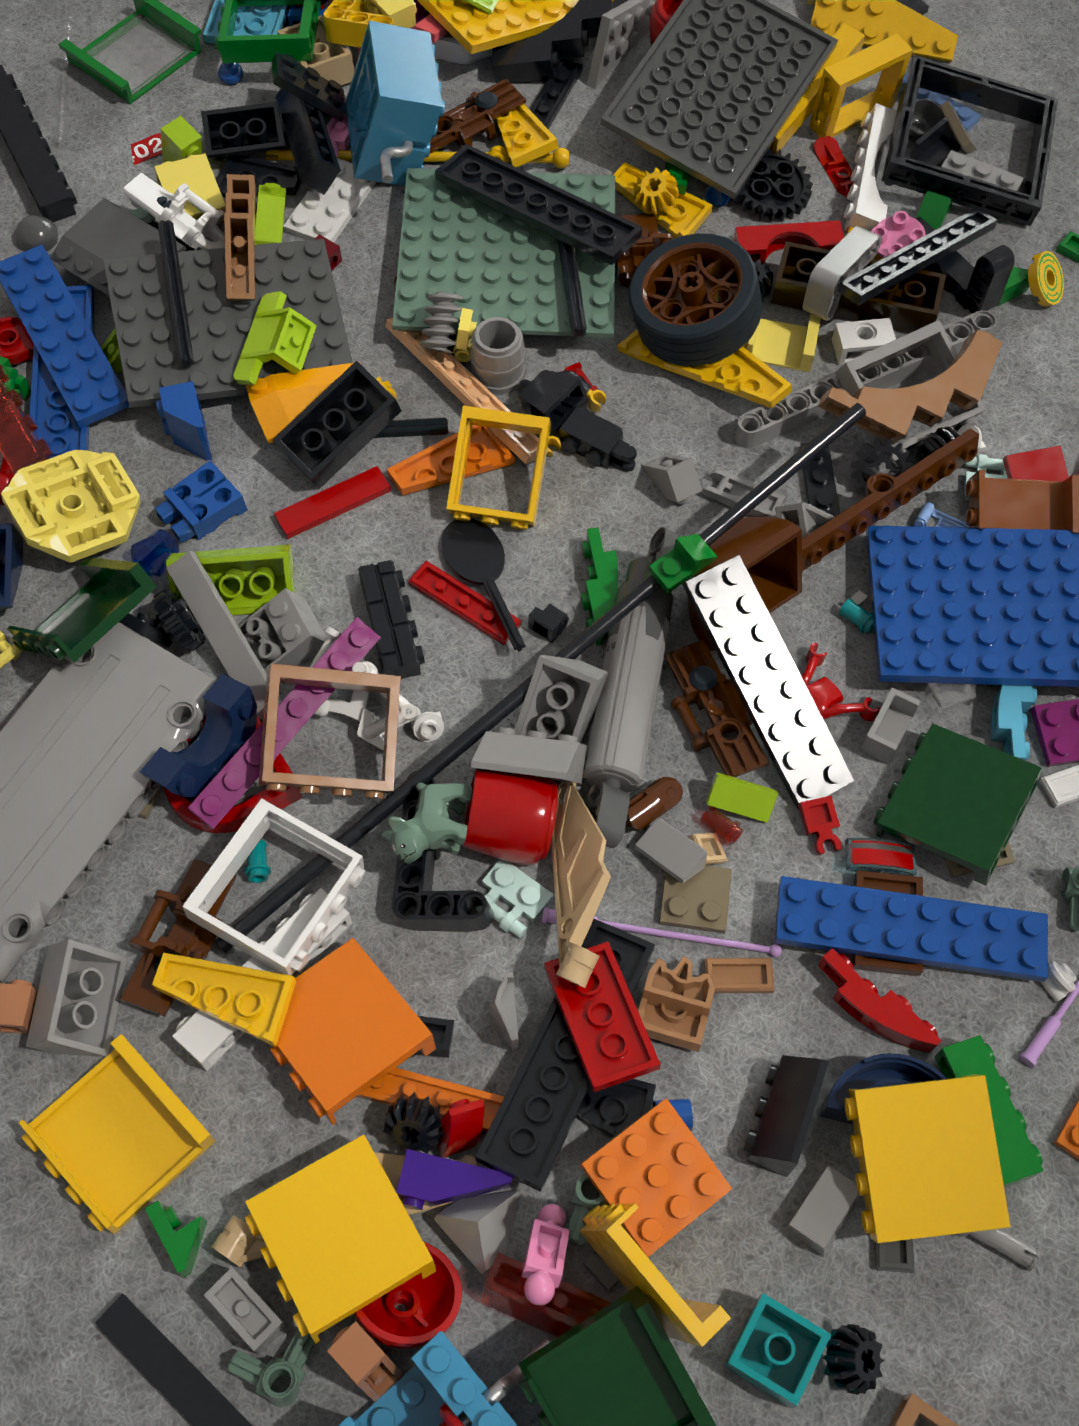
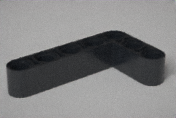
M921 217L915 218L924 227L926 235L934 231ZM1001 245L979 257L975 267H973L959 252L954 251L924 268V270L946 274L943 289L947 293L951 292L956 297L955 300L965 310L968 309L971 313H975L981 310L988 311L999 304L1014 267L1015 257L1008 246Z
M432 779L426 785L436 784V782ZM418 792L403 803L402 819L408 821L414 817L419 796ZM436 849L424 850L422 855L411 864L402 862L397 856L392 909L405 928L413 931H479L486 929L493 922V909L485 896L479 891H432ZM420 876L417 882L408 884L411 878ZM417 906L413 914L405 916L409 908ZM450 906L447 913L440 916L437 915L442 907ZM483 906L478 914L469 915L474 907Z

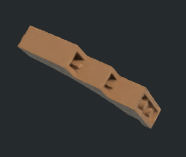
M227 174V193H225L226 213H224L227 301H255V224L257 213L254 175Z
M976 330L965 339L959 353L950 366L931 380L910 387L895 389L863 386L853 396H850L844 389L831 387L821 397L818 407L840 417L854 404L859 403L865 408L866 415L854 425L886 441L891 438L892 444H895L906 435L912 418L932 427L944 417L949 402L965 410L978 403L1003 342L994 338L989 332Z

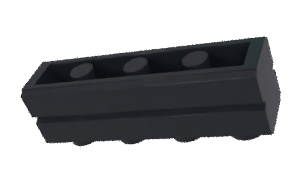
M392 560L378 562L377 565L360 566L358 572L371 627L381 637L376 642V648L383 674L401 676L400 679L421 675L420 664H424L425 660L421 645L415 647L413 640L418 638L415 620H408L407 613L412 612L408 594L402 596L400 588L405 587L402 570L396 571Z

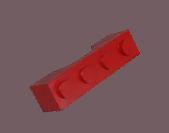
M840 220L736 227L733 241L739 243L750 254L754 262L760 259L761 265H763L770 254L784 249L786 241L832 250L844 238Z

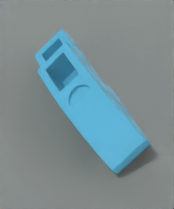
M999 685L992 708L991 741H1004L1005 753L1022 760H1028L1030 744L1028 741H1025L1024 734L1027 728L1026 714L1030 707L1036 703L1037 689L1035 686Z

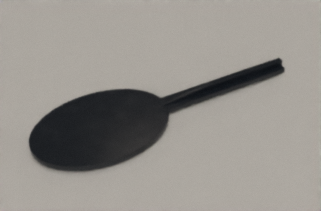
M470 518V521H452L445 528L442 536V550L447 564L463 580L484 586L514 650L522 651V648L526 647L495 583V580L502 574L505 565V554L500 539L490 527L478 520Z

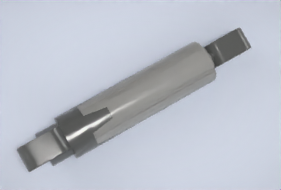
M664 527L659 528L655 532L649 545L648 556L634 559L628 564L625 582L617 589L615 605L651 575L648 571L649 565L674 549L675 539L682 536ZM662 586L609 631L602 670L607 671L608 674L593 714L583 770V778L592 785L587 796L586 806L606 839V847L609 848L618 846L623 838L630 803L628 792L635 791L642 786L673 607L672 591L667 594Z

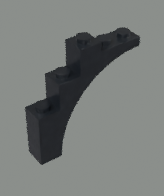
M579 0L561 20L543 32L513 44L493 48L492 70L495 82L498 83L504 79H507L510 83L555 79V68H559V60L585 56V46H589V38L598 36L602 15L614 9L612 0Z

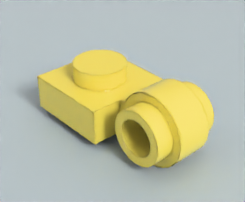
M462 308L457 339H455L456 345L453 347L455 358L460 362L471 360L472 335L477 325V322H471L473 310Z

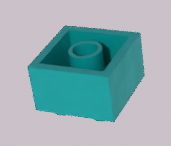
M762 1293L757 1298L724 1367L789 1408L798 1406L831 1334Z

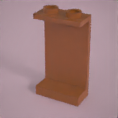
M979 470L967 481L966 496L969 497V508L966 512V525L969 528H975L980 531L985 528L1071 530V533H1079V475H1071L1063 482L985 478V470Z

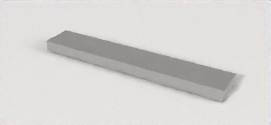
M188 551L166 569L228 675L250 687L257 703V717L262 722L267 674L195 552ZM278 696V705H279V704L282 702V699H281L280 696Z

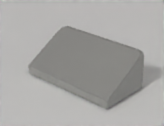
M661 818L657 819L635 844L637 851L682 884L705 868L707 851Z

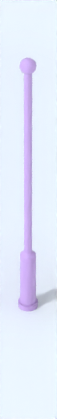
M544 907L542 923L557 924L556 910ZM601 921L623 931L769 953L772 957H779L782 953V948L778 944L764 946Z
M1079 980L1075 985L1076 989L1069 993L1056 1014L1048 1017L1025 1052L1020 1054L1019 1059L1030 1068H1034L1037 1064L1036 1060L1061 1026L1060 1019L1079 993Z

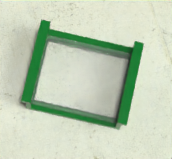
M133 0L135 12L83 49H80L67 39L59 43V47L66 52L68 63L70 65L74 64L127 101L128 104H132L201 52L198 37L202 33L201 29L158 0Z

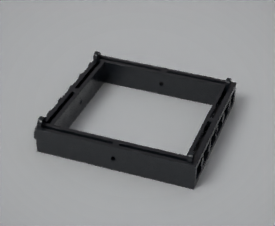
M913 55L904 76L881 181H884L887 186L897 185L923 194L930 191L950 198L952 203L972 209L978 208L985 213L1014 221L1017 224L1031 226L1042 208L1058 99ZM919 88L1035 123L1024 192H1018L904 157Z

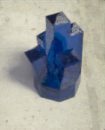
M162 528L155 530L149 537L131 545L132 562H138L148 576L155 575L160 577L167 567L166 560L171 553L179 552L177 541L169 532Z

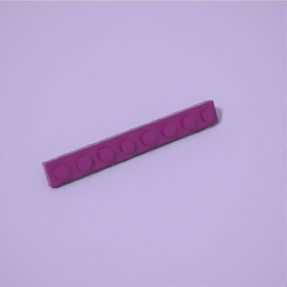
M356 617L315 663L313 668L352 671L353 665L356 662H360L381 637ZM296 685L278 705L274 759L336 688ZM263 723L187 808L212 830L259 777Z

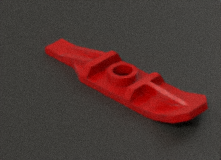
M831 136L818 138L813 146V150L837 192L847 198L848 192L853 185V181L850 180L853 171L846 158H844L836 139ZM838 173H845L846 176H841Z

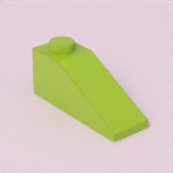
M276 183L259 185L255 245L282 243L286 188H282Z

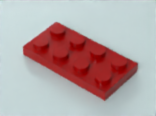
M609 942L587 948V950L600 957L590 975L586 988L556 975L559 969V958L544 963L545 972L593 1093L659 1070L661 1065Z

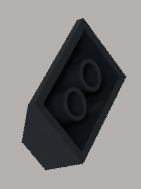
M278 102L201 111L208 159L285 149Z
M782 1055L777 1065L771 1063L765 1079V1084L770 1085L767 1098L760 1096L754 1114L755 1117L760 1118L757 1130H749L743 1150L749 1152L746 1162L788 1177L798 1164L829 1061Z

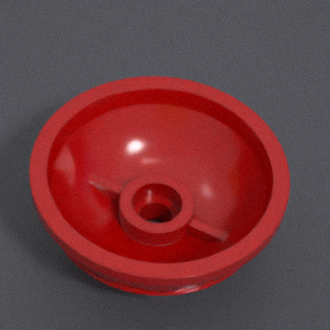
M426 1242L424 1244L434 1260L436 1272L424 1279L421 1274H418L354 1313L366 1332L387 1346L414 1348L427 1344L440 1331L445 1333L452 1326L458 1315L462 1300V1286L458 1272L443 1252ZM403 1304L406 1306L407 1311H398L395 1309V1306Z

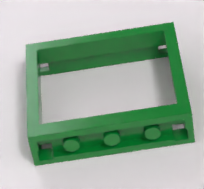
M224 0L225 6L221 7L222 21L218 22L219 35L215 37V48L220 52L223 64L272 62L276 51L282 55L288 54L296 61H313L321 0ZM303 4L299 34L233 36L239 6Z

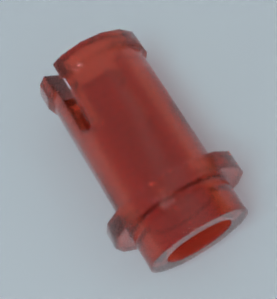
M709 807L710 813L707 810L701 817V823L721 836L723 843L734 844L743 832V829L740 828V823L738 821H731L717 810L716 807Z

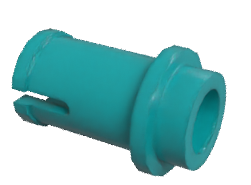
M848 599L842 605L839 615L859 627V632L870 634L874 630L873 612L869 613L853 602L852 599Z
M260 839L247 857V868L244 870L245 876L252 883L267 881L268 875L271 873V868L267 865V843Z

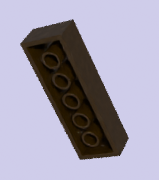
M786 241L775 280L771 303L803 310L802 307L810 275L815 266L831 250ZM872 259L863 269L878 262L879 260ZM920 270L860 305L851 302L841 294L833 317L851 321L890 318L894 330L908 333L914 332L936 322L946 274Z

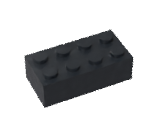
M356 360L285 427L273 441L289 460L320 489L402 410L397 400Z

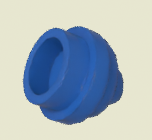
M222 63L218 70L219 79L227 85L239 83L243 78L241 65L238 63Z
M708 185L705 190V199L712 206L722 207L729 202L730 197Z

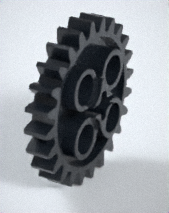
M769 147L736 196L734 202L743 203L742 211L749 208L751 210L750 216L758 213L760 220L768 216L770 222H773L774 217H778L783 222L785 215L789 219H793L795 213L800 215L811 197L813 183L809 181L811 174H804L806 166H797L799 159L791 161L790 153L784 157L781 155L780 149L774 154Z

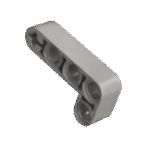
M855 226L813 269L806 289L803 310L829 321L839 304L841 293L837 291L840 282L861 271L875 257L880 248L882 236Z

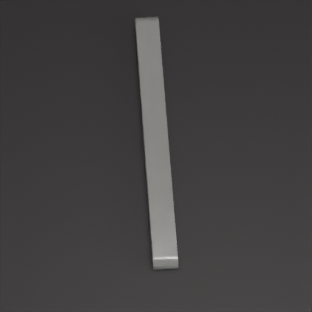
M981 310L943 326L958 354L965 339L976 330L992 334L996 325V318L991 312ZM925 343L858 374L863 386L887 389L932 369L937 364ZM836 373L788 394L772 409L762 405L742 414L737 423L736 443L743 448H754L830 414V412L818 407L821 397L831 387L843 389Z

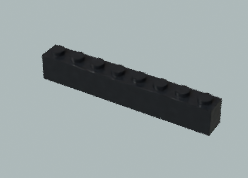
M0 65V133L40 213L52 222L76 215L73 205L78 203L72 189H66L69 185L62 171L57 172L60 170L54 154L49 156L51 150L46 139H40L43 136L36 121L31 122L34 121L29 106L26 105L20 89L17 88L13 75L11 73L7 74L3 66Z

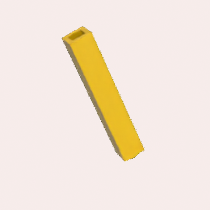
M843 23L832 36L838 40L836 48L770 145L772 153L776 154L779 149L781 150L812 113L824 68L860 52L865 37L863 33Z

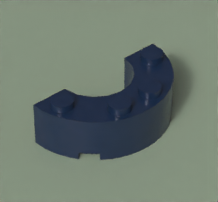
M223 673L202 697L206 705V720L197 739L189 747L178 752H169L160 747L140 771L144 777L176 795L183 797L199 796L256 730L257 703L250 687Z
M893 1053L873 1055L856 1063L839 1077L825 1097L819 1116L853 1125V1120L847 1119L844 1099L849 1098L848 1089H866L947 1078L928 1063L908 1055Z

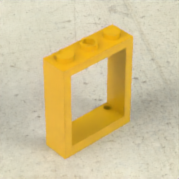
M895 34L824 68L809 127L820 138L826 136L834 137L860 124L867 111L871 112L876 103L888 108L894 107L913 49L898 34ZM882 70L876 91L841 107L847 87Z
M463 405L446 507L448 513L453 514V519L470 521L471 517L482 518L481 523L498 526L499 521L511 523L510 527L520 530H527L528 525L535 526L551 428L549 417ZM472 425L539 434L527 514L460 504Z

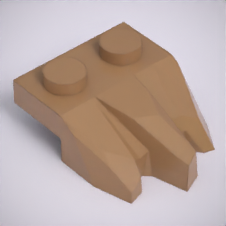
M685 956L682 957L673 970L668 969L666 962L658 958L648 973L638 1009L648 1036L658 1041L699 1052L715 992L709 973H703L699 977H692L693 962Z

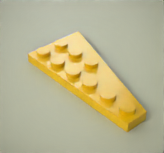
M816 0L810 24L833 36L842 24L845 23L865 35L863 46L870 47L898 34L913 49L912 55L951 63L958 40L957 34L896 0Z
M637 329L617 345L618 351L630 357L771 409L792 392L791 383L744 347L730 356L711 364L679 366L665 362L653 355L642 343Z

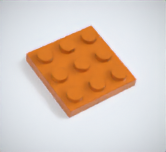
M667 1098L663 1099L579 1164L607 1205L612 1203L614 1205L618 1203H635L639 1207L621 1225L647 1257L652 1255L732 1190V1187Z

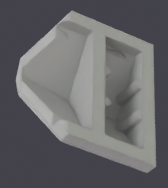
M506 972L489 1010V1020L510 1050L519 1051L513 972Z

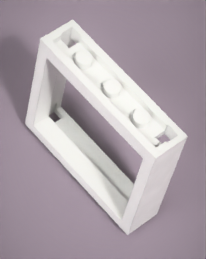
M261 798L182 907L187 918L277 972L291 976L295 970L300 971L309 957L307 952L313 943H319L323 939L328 929L327 923L332 915H338L342 911L347 901L345 896L351 887L356 888L361 883L365 875L363 856ZM270 826L345 868V871L285 958L280 957L208 914L210 908Z

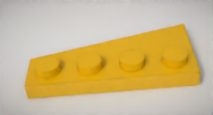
M525 104L496 118L508 156L514 167H519L540 156H546L551 151L559 148L557 138Z
M624 162L613 174L615 176V189L637 206L633 187L638 185L637 177L644 178L645 172ZM685 192V195L678 194L679 197L675 198V206H667V213L659 210L656 220L660 226L675 238L694 234L711 214L712 204Z
M163 953L152 985L156 990L276 1047L296 980L294 976Z

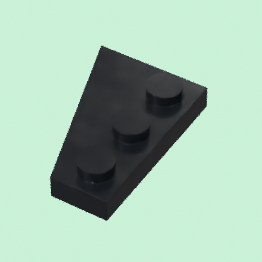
M631 1079L594 1093L590 1086L577 1116L613 1139L651 1109L656 1085Z

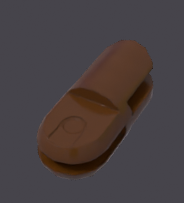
M662 777L632 797L629 803L626 826L641 830L676 806L683 795L681 783L672 777Z

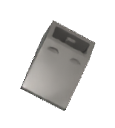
M286 588L239 625L240 630L266 674L271 663L297 666L314 658L327 638L306 599Z

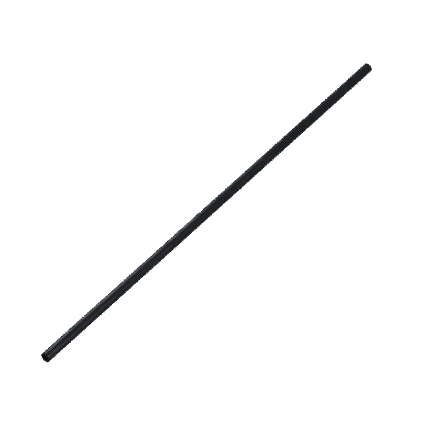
M859 403L854 404L700 533L699 536L708 546L713 544L865 416V408ZM651 574L554 657L575 660L657 591L661 585ZM533 674L335 840L351 848L418 792L416 788L418 783L427 784L480 740L486 731L489 732L524 702ZM318 853L232 925L231 928L247 936L329 867L333 861ZM220 937L215 940L224 953L233 947L232 944Z

